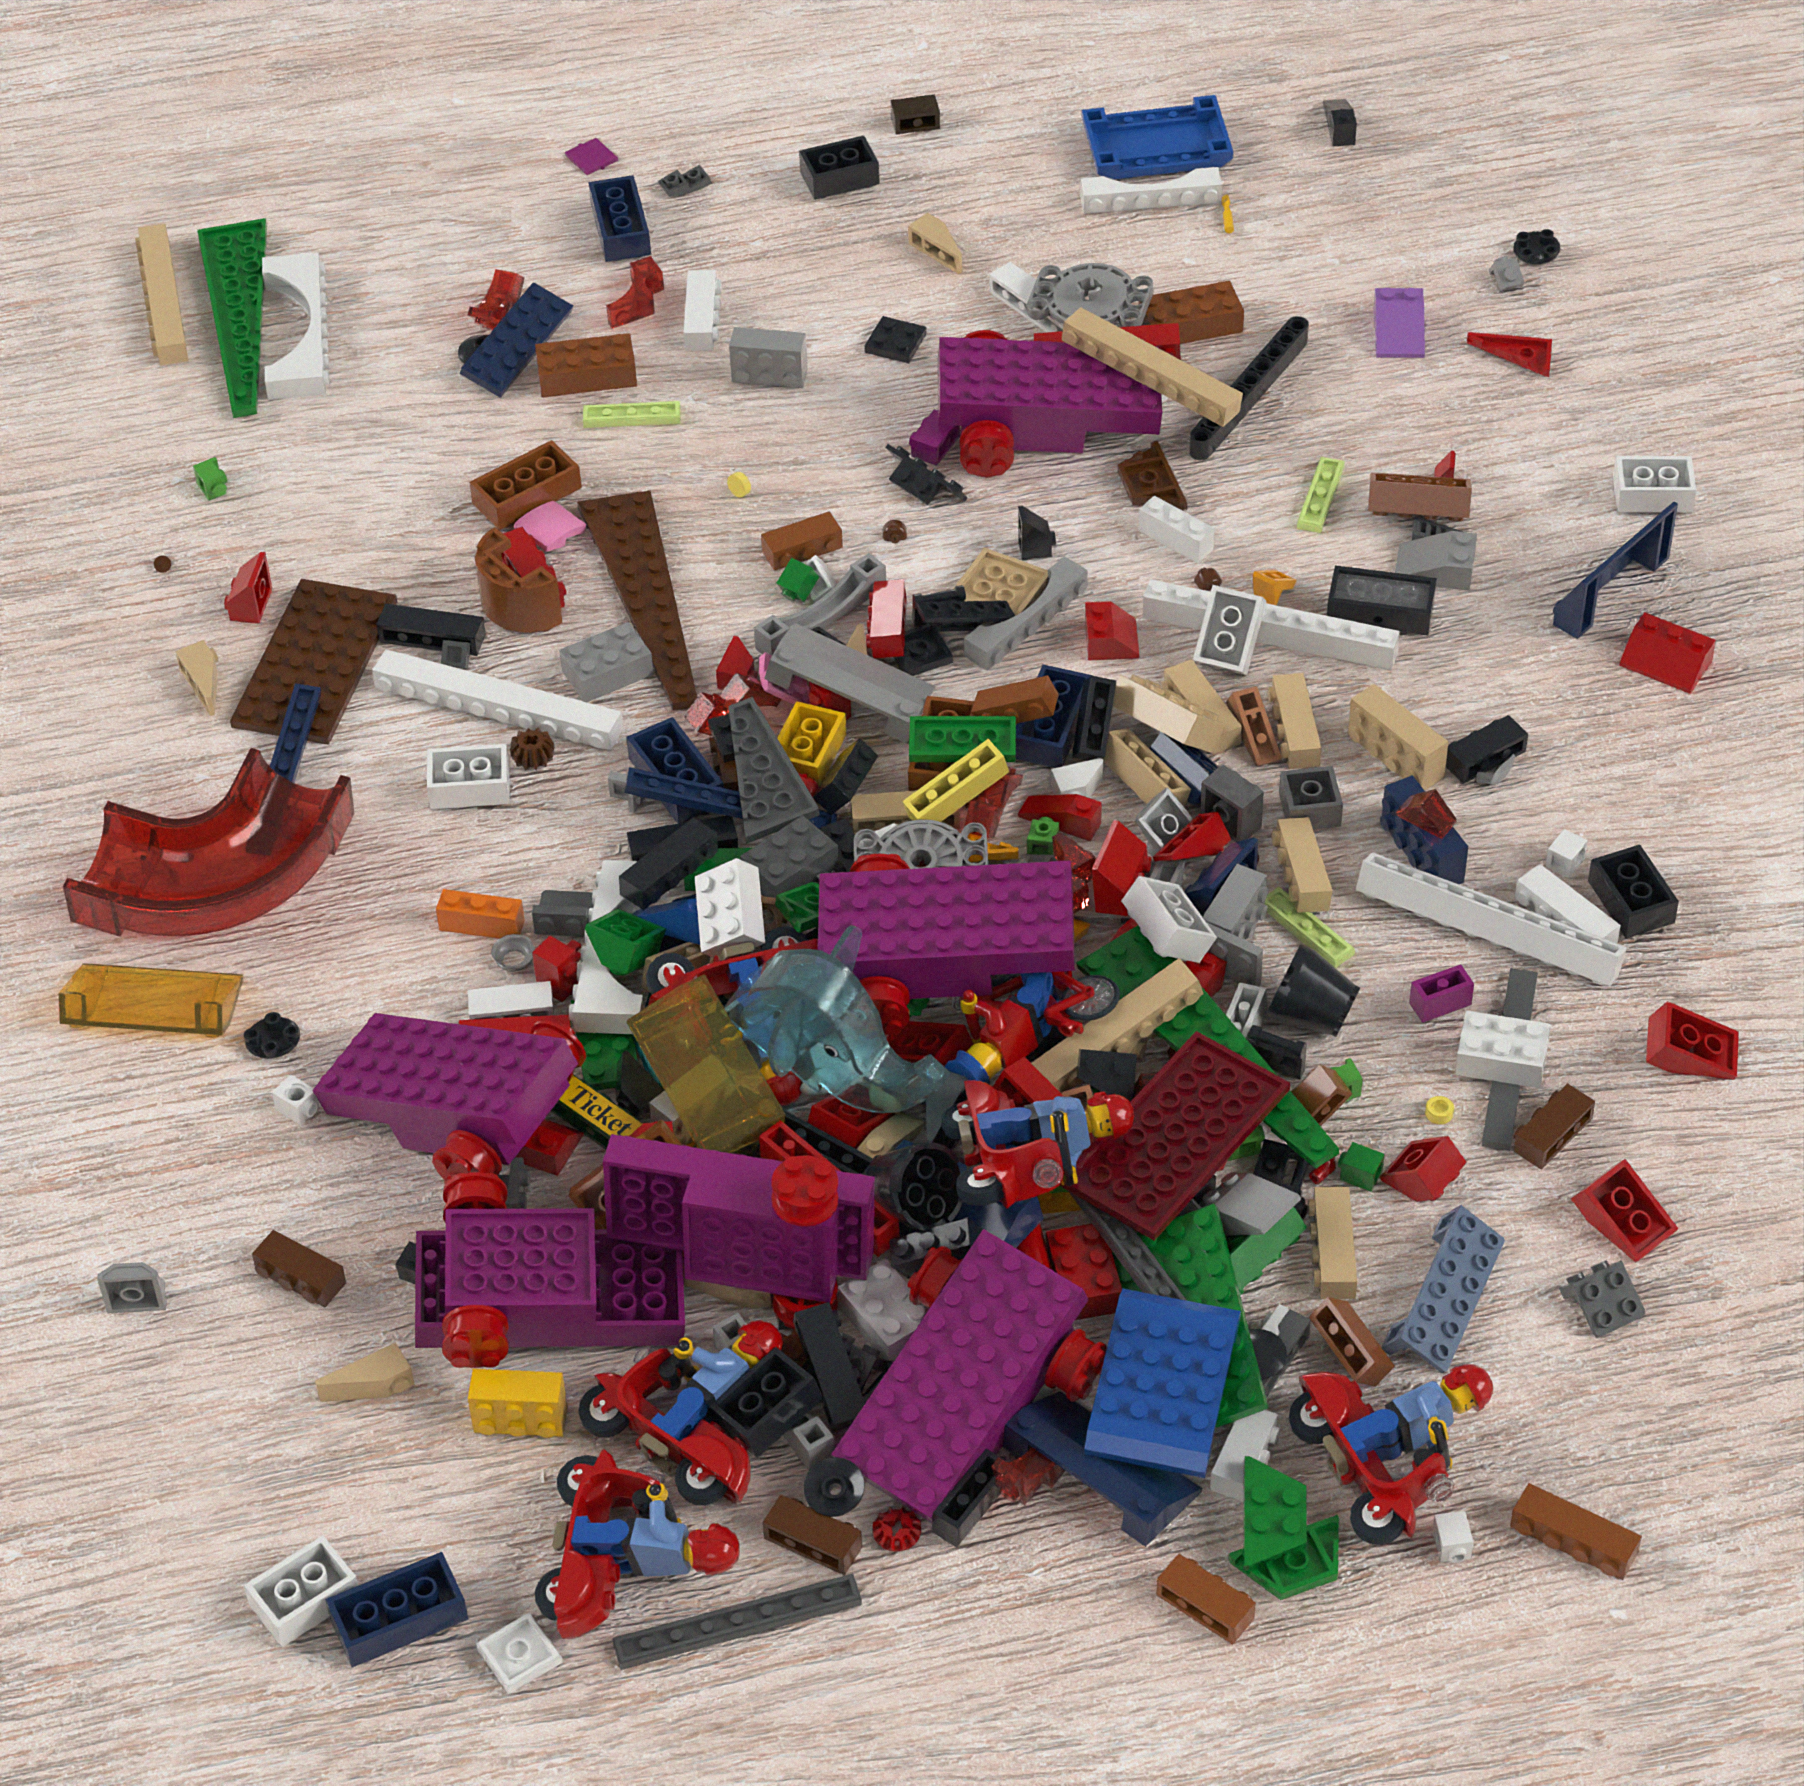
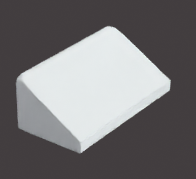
M816 555L805 563L812 567L819 576L810 592L814 603L837 585L826 564Z

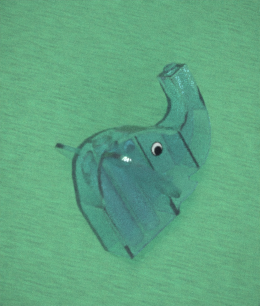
M850 925L844 931L830 955L821 950L813 949L779 951L746 978L720 1011L768 1055L770 1067L775 1075L783 1077L789 1071H792L816 1092H820L823 1086L840 1101L865 1111L891 1113L914 1107L936 1094L951 1074L931 1054L918 1062L911 1063L898 1056L888 1044L876 1006L860 981L852 973L862 937V929L855 925Z

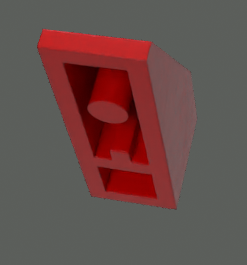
M1079 794L1033 795L1027 797L1018 812V817L1031 822L1032 819L1039 820L1041 817H1049L1054 822H1059L1060 832L1091 842L1101 825L1102 802Z
M1218 812L1198 814L1153 856V860L1156 862L1205 855L1215 856L1224 850L1223 847L1231 840V837Z

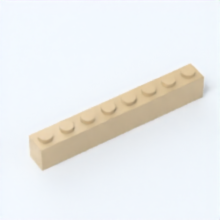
M166 223L138 228L139 237L135 238L139 266H144L139 268L142 281H146L142 282L144 296H148L144 297L146 311H150L146 312L148 324L153 326L149 327L151 341H155L151 343L153 356L159 357L160 366L189 361Z
M1080 307L1064 321L1062 341L1224 427L1240 412L1242 392Z
M1178 958L1119 1000L1116 1007L1109 1014L1085 1024L1082 1034L1074 1033L1072 1037H1067L1033 1061L1032 1064L1062 1094V1092L1076 1087L1083 1082L1077 1078L1079 1049L1125 1053L1135 1042L1149 1036L1155 1028L1173 1019L1186 1006L1194 1004L1204 994L1201 985L1194 974Z

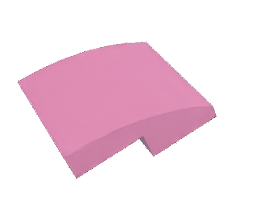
M551 501L526 513L514 523L513 527L517 529L523 526L527 534L533 536L535 543L547 552L565 547L566 538L585 533L586 524L555 501Z
M765 652L759 657L760 681L765 692L794 705L796 701L810 704L808 696L810 691L809 686H807V680L795 676L788 690L765 680V674L772 655Z

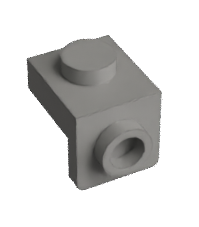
M1506 256L1494 260L1493 265L1489 268V274H1495L1500 292L1522 287L1525 284L1516 257L1510 259Z
M611 771L608 777L610 797L628 800L629 812L635 813L639 804L642 805L645 798L624 793L627 774Z

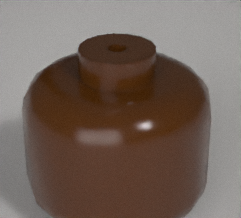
M899 520L888 521L882 529L883 539L892 543L906 540L907 528L905 524Z
M1202 568L1195 576L1194 582L1200 590L1209 591L1213 585L1220 586L1222 579L1216 569Z

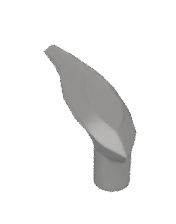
M1513 754L1503 764L1495 768L1492 773L1478 772L1476 781L1491 785L1500 783L1509 773L1515 755Z

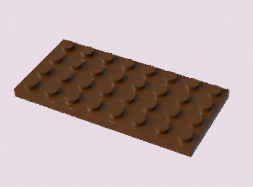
M301 579L230 720L231 728L279 736L295 683L321 687V697L307 741L329 745L379 641L377 622L385 603L396 605V594Z

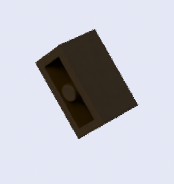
M935 94L890 100L891 120L896 135L940 129V110Z

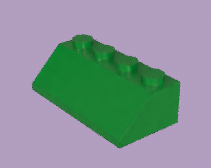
M1294 1206L1265 1234L1225 1236L1240 1296L1244 1293L1243 1288L1250 1282L1260 1278L1263 1274L1262 1270L1267 1265L1276 1262L1281 1257V1252L1286 1247L1295 1244L1300 1239L1299 1235L1307 1228Z

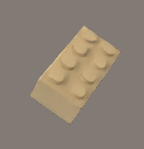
M1132 674L1131 678L1120 675L1116 683L1113 707L1185 745L1210 753L1214 752L1226 724L1217 720L1219 715L1199 708L1198 704L1190 700L1179 698V694L1160 688L1161 685L1154 681L1145 680Z
M1372 684L1351 698L1348 735L1354 742H1358L1372 756L1377 757L1391 771L1397 773L1403 779L1413 775L1424 790H1427L1444 778L1448 741L1375 684Z

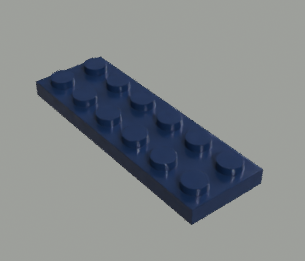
M533 282L461 367L460 374L501 398L536 356L535 344L547 342L572 312L574 305Z

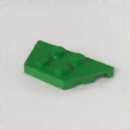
M810 882L776 895L775 906L799 933L818 927V883Z
M1245 1456L1243 1466V1570L1248 1571L1253 1569L1256 1564L1266 1560L1271 1562L1281 1558L1285 1553H1293L1306 1547L1307 1507L1306 1485L1250 1456Z
M1335 1515L1307 1525V1543L1305 1548L1293 1553H1285L1281 1558L1271 1562L1266 1560L1256 1564L1251 1570H1243V1548L1229 1553L1228 1560L1231 1565L1279 1600L1336 1581L1338 1578L1339 1517Z

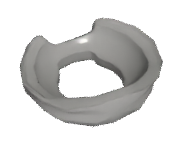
M512 934L498 939L492 946L491 955L502 969L514 972L527 968L533 961L532 952L535 948L529 937ZM512 951L521 952L525 956L524 960L518 965L506 966L502 963L504 956Z

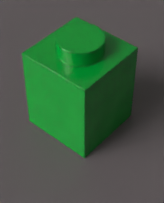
M791 558L776 584L782 590L781 594L791 601L798 599L805 602L819 576L812 567Z
M1352 1142L1348 1151L1341 1153L1337 1167L1341 1168L1340 1180L1372 1192L1383 1172L1385 1154Z

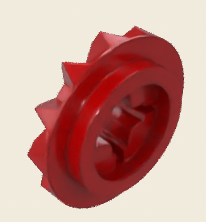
M903 1506L900 1509L889 1507L886 1512H879L877 1519L873 1522V1537L877 1544L886 1550L894 1552L904 1551L913 1547L920 1539L921 1521L918 1520L914 1511H906ZM900 1521L902 1528L893 1536L892 1527Z

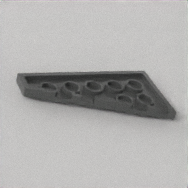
M753 697L728 706L746 844L778 832L802 815L808 820L819 816V808Z

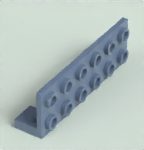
M1462 1205L1441 1216L1432 1236V1239L1440 1244V1247L1408 1317L1390 1327L1381 1347L1388 1355L1409 1348L1441 1373L1446 1372L1452 1362L1505 1242L1504 1237Z

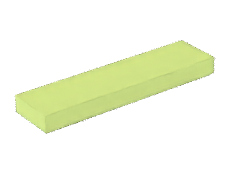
M680 401L583 405L584 428L681 424Z
M1320 457L1297 522V529L1322 533L1344 470L1345 461Z
M1278 887L1267 895L1265 905L1268 906L1266 913L1305 945L1313 948L1335 968L1355 955L1354 947L1311 912L1297 913L1294 902H1290L1289 894Z

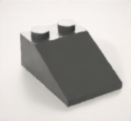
M938 1068L934 1076L927 1080L924 1089L926 1094L927 1142L942 1144L950 1150H954L959 1140L952 1139L945 1134L942 1127V1114L952 1105L967 1100L964 1081L968 1080L966 1077Z

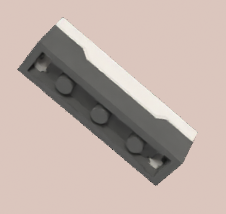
M1281 1304L1278 1305L1273 1314L1269 1312L1266 1315L1262 1324V1329L1271 1331L1280 1337L1287 1349L1284 1371L1279 1375L1261 1379L1266 1398L1310 1334L1311 1319L1291 1309L1288 1310L1287 1307Z

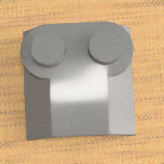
M1167 787L1147 803L1137 814L1135 821L1148 840L1147 848L1153 857L1193 818Z
M143 1262L112 1264L98 1274L97 1280L107 1313L166 1310L165 1281L159 1277L155 1269Z

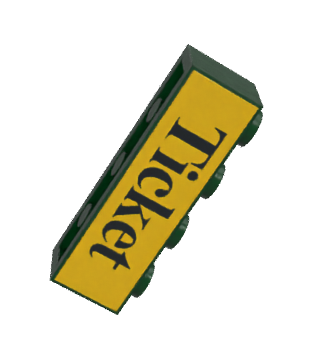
M574 1074L569 1081L570 1086L551 1109V1112L575 1129L584 1132L585 1136L605 1150L607 1149L611 1134L629 1136L643 1123H646L635 1118L628 1109L619 1107L605 1093L601 1094L592 1088L588 1081L579 1079Z

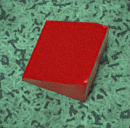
M1450 451L1437 464L1434 477L1454 478L1455 451Z

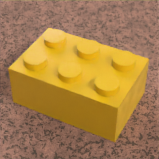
M796 701L777 737L796 771L808 774L807 777L815 779L819 786L823 782L846 737V715L842 712Z
M472 1369L468 1404L474 1433L484 1435L510 1434L512 1436L536 1435L545 1438L553 1436L563 1437L568 1405L562 1372Z

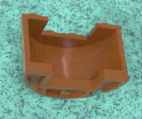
M496 527L489 530L479 541L475 556L481 605L486 616L505 630L525 633L549 631L553 627L562 624L557 579L542 566L520 578L502 562L501 553L511 548L510 539Z

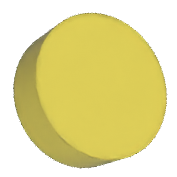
M735 472L728 477L727 484L733 495L742 498L750 493L751 484L745 474Z
M1443 1096L1430 1098L1426 1103V1118L1430 1122L1439 1125L1450 1122L1454 1115L1453 1102Z

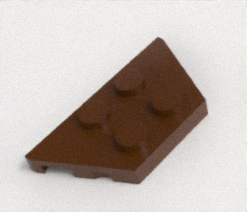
M1158 440L1153 441L1151 448L1145 452L1139 450L1130 459H1126L1118 464V475L1132 505L1143 506L1153 496H1156L1182 511L1187 510V501Z

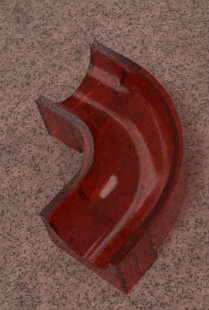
M250 748L226 796L212 809L200 815L181 819L164 818L107 801L103 809L104 824L102 836L90 869L81 881L67 878L63 885L70 921L121 937L124 930L157 936H190L226 930L268 913L296 894L315 875L329 854L335 855L355 814L351 778L340 775L336 785L329 789L303 787L276 773L264 760L261 750Z

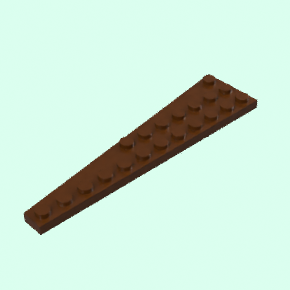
M651 490L577 501L578 510L587 529L589 528L592 540L598 547L602 561L604 560L608 574L613 580L615 589L632 625L636 628L639 637L652 653L656 676L661 682L672 710L699 707Z

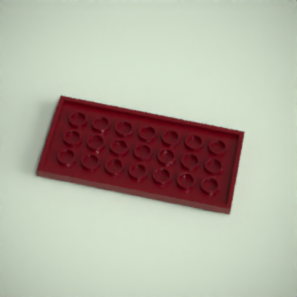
M1196 1031L1130 1102L1134 1111V1122L1128 1133L1116 1140L1108 1139L1107 1142L1094 1141L1076 1161L1078 1183L1072 1186L1060 1184V1186L1155 1241L1290 1091V1082Z

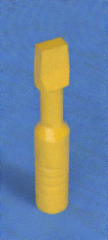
M1226 194L1222 197V206L1224 207L1223 220L1225 232L1230 234L1234 231L1232 212L1229 207L1230 198Z

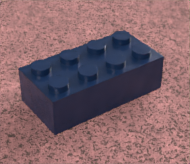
M634 175L588 182L590 204L605 262L651 255L649 230Z
M1042 664L1037 678L1048 675L1059 696L1053 716L1017 723L1016 760L1058 768L1064 766L1074 742L1083 681L1091 675Z
M673 717L626 737L628 757L636 769L724 788L722 780ZM662 802L677 823H684L693 817L695 818L707 812Z
M1411 775L1384 786L1382 816L1380 817L1381 826L1391 834L1396 846L1404 851L1411 866L1458 885L1464 883L1468 845L1414 776Z
M443 1552L325 1599L330 1620L352 1668L469 1620L465 1599Z

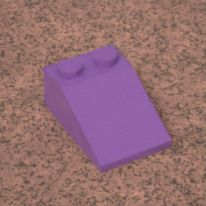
M1375 288L1373 313L1376 358H1425L1423 288Z

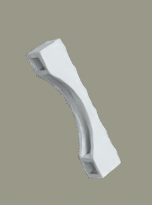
M1218 167L1194 169L1178 179L1157 184H1130L1115 181L1104 176L1087 177L1080 180V197L1084 214L1221 203L1222 182Z

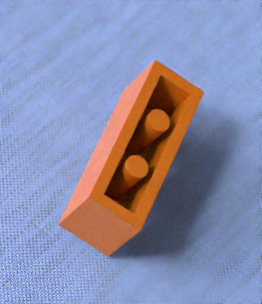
M443 889L436 907L439 931L500 939L506 935H520L525 922L521 899Z

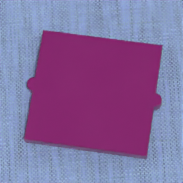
M597 138L583 144L579 143L578 146L565 152V156L586 175L600 169L603 170L606 166L618 161V157Z

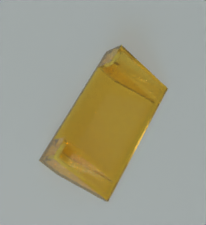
M83 963L58 993L60 1024H66L72 1028L94 1026L204 1034L209 1038L223 1036L232 1020L243 983V974Z
M705 974L679 985L627 1020L630 1030L697 1148L731 1153L759 1140V1136L781 1120L784 1123L786 1114Z

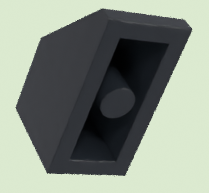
M1018 506V545L1022 560L1052 557V546H1056L1055 532L1050 531L1048 521L1026 507Z
M625 1050L617 1062L616 1101L619 1107L628 1109L635 1118H639L650 1109V1102L664 1092V1090L637 1060Z

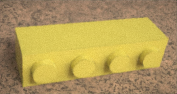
M987 739L902 802L908 817L912 821L924 819L942 822L1009 773L1005 758L993 743Z

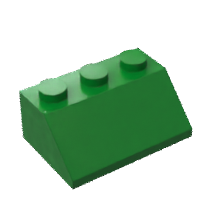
M617 908L586 924L585 931L601 965L610 968V971L616 975L624 976L644 966L647 957L659 953L666 928Z

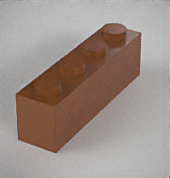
M1528 1483L1512 1510L1510 1527L1516 1529L1517 1532L1525 1536H1531L1543 1542L1551 1549H1558L1567 1553L1581 1563H1588L1600 1569L1608 1576H1615L1624 1580L1639 1553L1641 1535L1531 1483Z

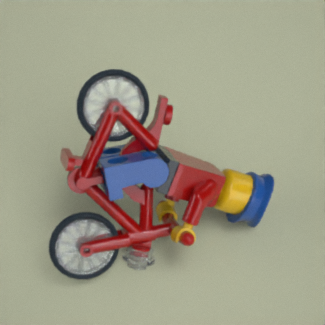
M1072 971L1020 973V976L1013 979L1011 978L1014 974L992 975L993 995L977 996L972 990L968 989L964 991L963 996L950 997L953 1008L962 1010L965 1014L974 1045L967 1052L959 1050L956 1058L947 1062L945 1070L962 1075L968 1080L982 1081L990 1085V1080L1000 1071L1001 1067L1006 1069L1034 1051L1044 1040L1043 1037L1050 1033L1052 1025L1057 1026L1063 1035L1072 1037L1074 1033L1082 1034L1084 1028L1082 1023L1068 1018L1072 1017L1077 1020L1091 1021L1109 1014L1119 1002V988L1113 980L1100 975H1089L1075 980L1072 978ZM1021 988L1017 994L1009 996L1004 1002L994 1000ZM1056 988L1063 991L1061 1001H1059ZM980 1016L986 1020V1025L982 1029L979 1025Z

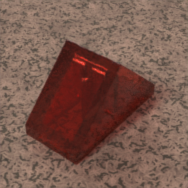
M1436 789L1411 795L1396 811V816L1441 839L1457 822L1456 817Z

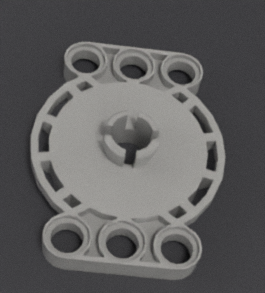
M1103 263L1080 264L1067 268L1062 272L1059 267L1048 265L1040 270L1027 302L1028 316L1033 320H1042L1051 315L1058 322L1064 324V321L1081 307L1110 323L1118 321L1121 327L1141 326L1154 293L1153 280L1149 276H1138L1132 280L1122 269ZM1048 275H1056L1055 278H1045ZM1141 285H1146V286H1148V287L1145 288V289H1138V288H1137L1138 286H1141ZM1041 291H1050L1048 294H1039ZM1135 301L1142 302L1139 305H1132L1131 303ZM1034 307H1044L1042 310H1033ZM1129 317L1136 318L1134 321H1126L1125 319Z
M924 819L907 821L894 826L883 834L881 838L874 831L863 829L854 836V862L862 855L897 854L908 864L910 869L919 868L916 867L920 865L919 857H924L925 865H927L922 868L988 865L986 828L980 823H969L959 833L955 828L946 823ZM972 832H978L982 835L976 841L967 838ZM866 838L874 841L870 847L859 845V842ZM975 854L983 857V860L976 864L971 863L968 859Z

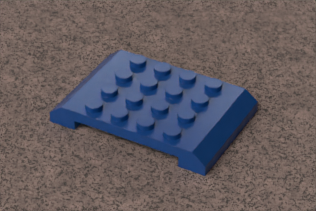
M1216 95L1193 97V105L1113 114H1106L1104 107L1081 110V117L1097 174L1112 180L1178 173L1199 168H1219L1233 159V148Z
M1122 1289L1089 1421L1084 1454L1205 1478L1241 1311Z

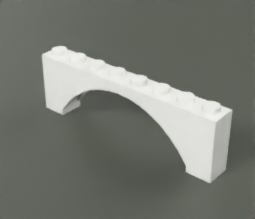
M318 252L263 257L262 273L266 291L272 290L292 299L307 312L311 319L308 331L301 342L279 361L272 365L264 366L268 400L325 395L326 384H330L329 371L325 370L329 368L328 354H324L329 353L328 340L324 338L328 337L327 323H323L328 321L326 307H323L327 306L326 292H322L326 291L325 277H322L326 276L324 261L320 262Z
M603 860L601 871L596 873V887L598 888L593 889L592 904L594 908H589V923L617 908L631 914L640 909L622 897L619 890V875L637 861ZM667 892L659 900H666ZM585 931L586 946L581 947V962L583 963L577 967V981L579 983L573 986V1000L575 1003L569 1006V1020L574 1021L575 1032L614 1034L641 1032L645 1018L643 995H636L623 987L612 977L606 967L601 965Z

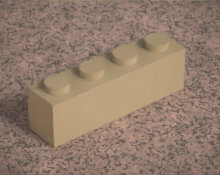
M1192 659L1164 669V681H1162V688L1164 690H1171L1179 694V698L1190 700L1198 704L1199 708L1219 715L1217 720L1226 724L1212 753L1213 755L1241 744L1242 726Z
M1304 673L1272 676V686L1268 687V700L1274 703L1272 705L1273 721H1278V724H1276L1277 739L1283 742L1280 746L1282 759L1287 760L1288 769L1320 766L1321 745Z
M1129 728L1110 731L1106 754L1103 758V762L1109 769L1114 771L1146 804L1168 787L1185 808L1191 788Z
M917 790L854 795L851 799L853 833L856 834L863 829L877 831L893 823L902 824L912 821L908 817L902 801ZM959 809L944 819L942 823H946L955 829H960Z
M1309 817L1277 819L1276 830L1272 831L1271 838L1273 846H1277L1278 864L1283 866L1284 883L1289 885L1290 902H1294L1297 913L1329 911L1333 891Z
M1314 1187L1313 1199H1308V1216H1314V1222H1310V1240H1316V1246H1312V1264L1318 1265V1270L1313 1272L1314 1288H1319L1320 1299H1326L1327 1297L1356 1299L1357 1272L1349 1187Z

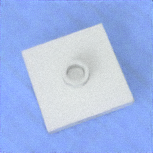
M530 1612L476 1643L478 1652L508 1694L563 1663L562 1656Z

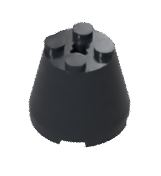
M1301 943L1264 1018L1277 1024L1337 1037L1360 987L1356 986L1313 948Z
M921 1142L883 1155H876L866 1171V1176L875 1177L874 1199L890 1215L911 1229L924 1231L943 1225L946 1222L950 1223L962 1205L956 1188L957 1178L960 1176L957 1164L959 1159L952 1150L942 1144Z

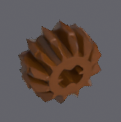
M528 727L526 732L518 731L517 736L512 737L510 755L517 767L523 766L525 771L533 767L537 771L538 766L546 767L549 761H553L555 747L548 731L542 732L539 727L533 731Z

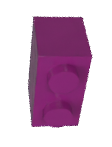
M934 409L928 417L923 419L918 430L910 436L911 457H918L924 462L937 466L960 437V426L938 425V410Z
M1461 964L1411 982L1409 1004L1422 1023L1472 1005L1474 982Z

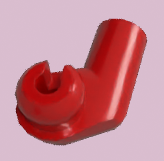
M1335 1157L1309 1174V1178L1313 1183L1319 1185L1335 1171Z

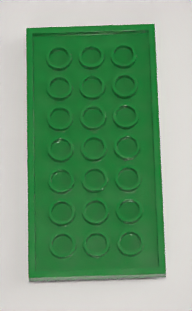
M1211 1204L1175 1218L1155 1241L1137 1232L1187 1301L1241 1311L1236 1341L1233 1345L1215 1428L1269 1409L1219 1210L1216 1205ZM1111 1250L1122 1289L1142 1292Z

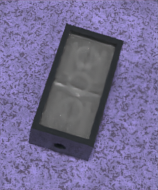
M1335 565L1328 597L1327 616L1404 633L1428 636L1435 601L1437 578Z

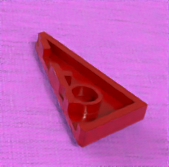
M1468 332L1467 344L1540 375L1549 377L1552 339Z

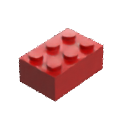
M1093 1224L1046 1231V1245L1054 1272L1084 1289L1088 1298L1087 1303L1075 1320L1115 1314L1122 1287L1111 1249Z

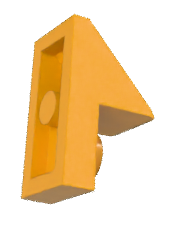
M1278 570L1254 571V595L1263 597L1267 604L1277 605L1283 590L1293 589L1297 580Z

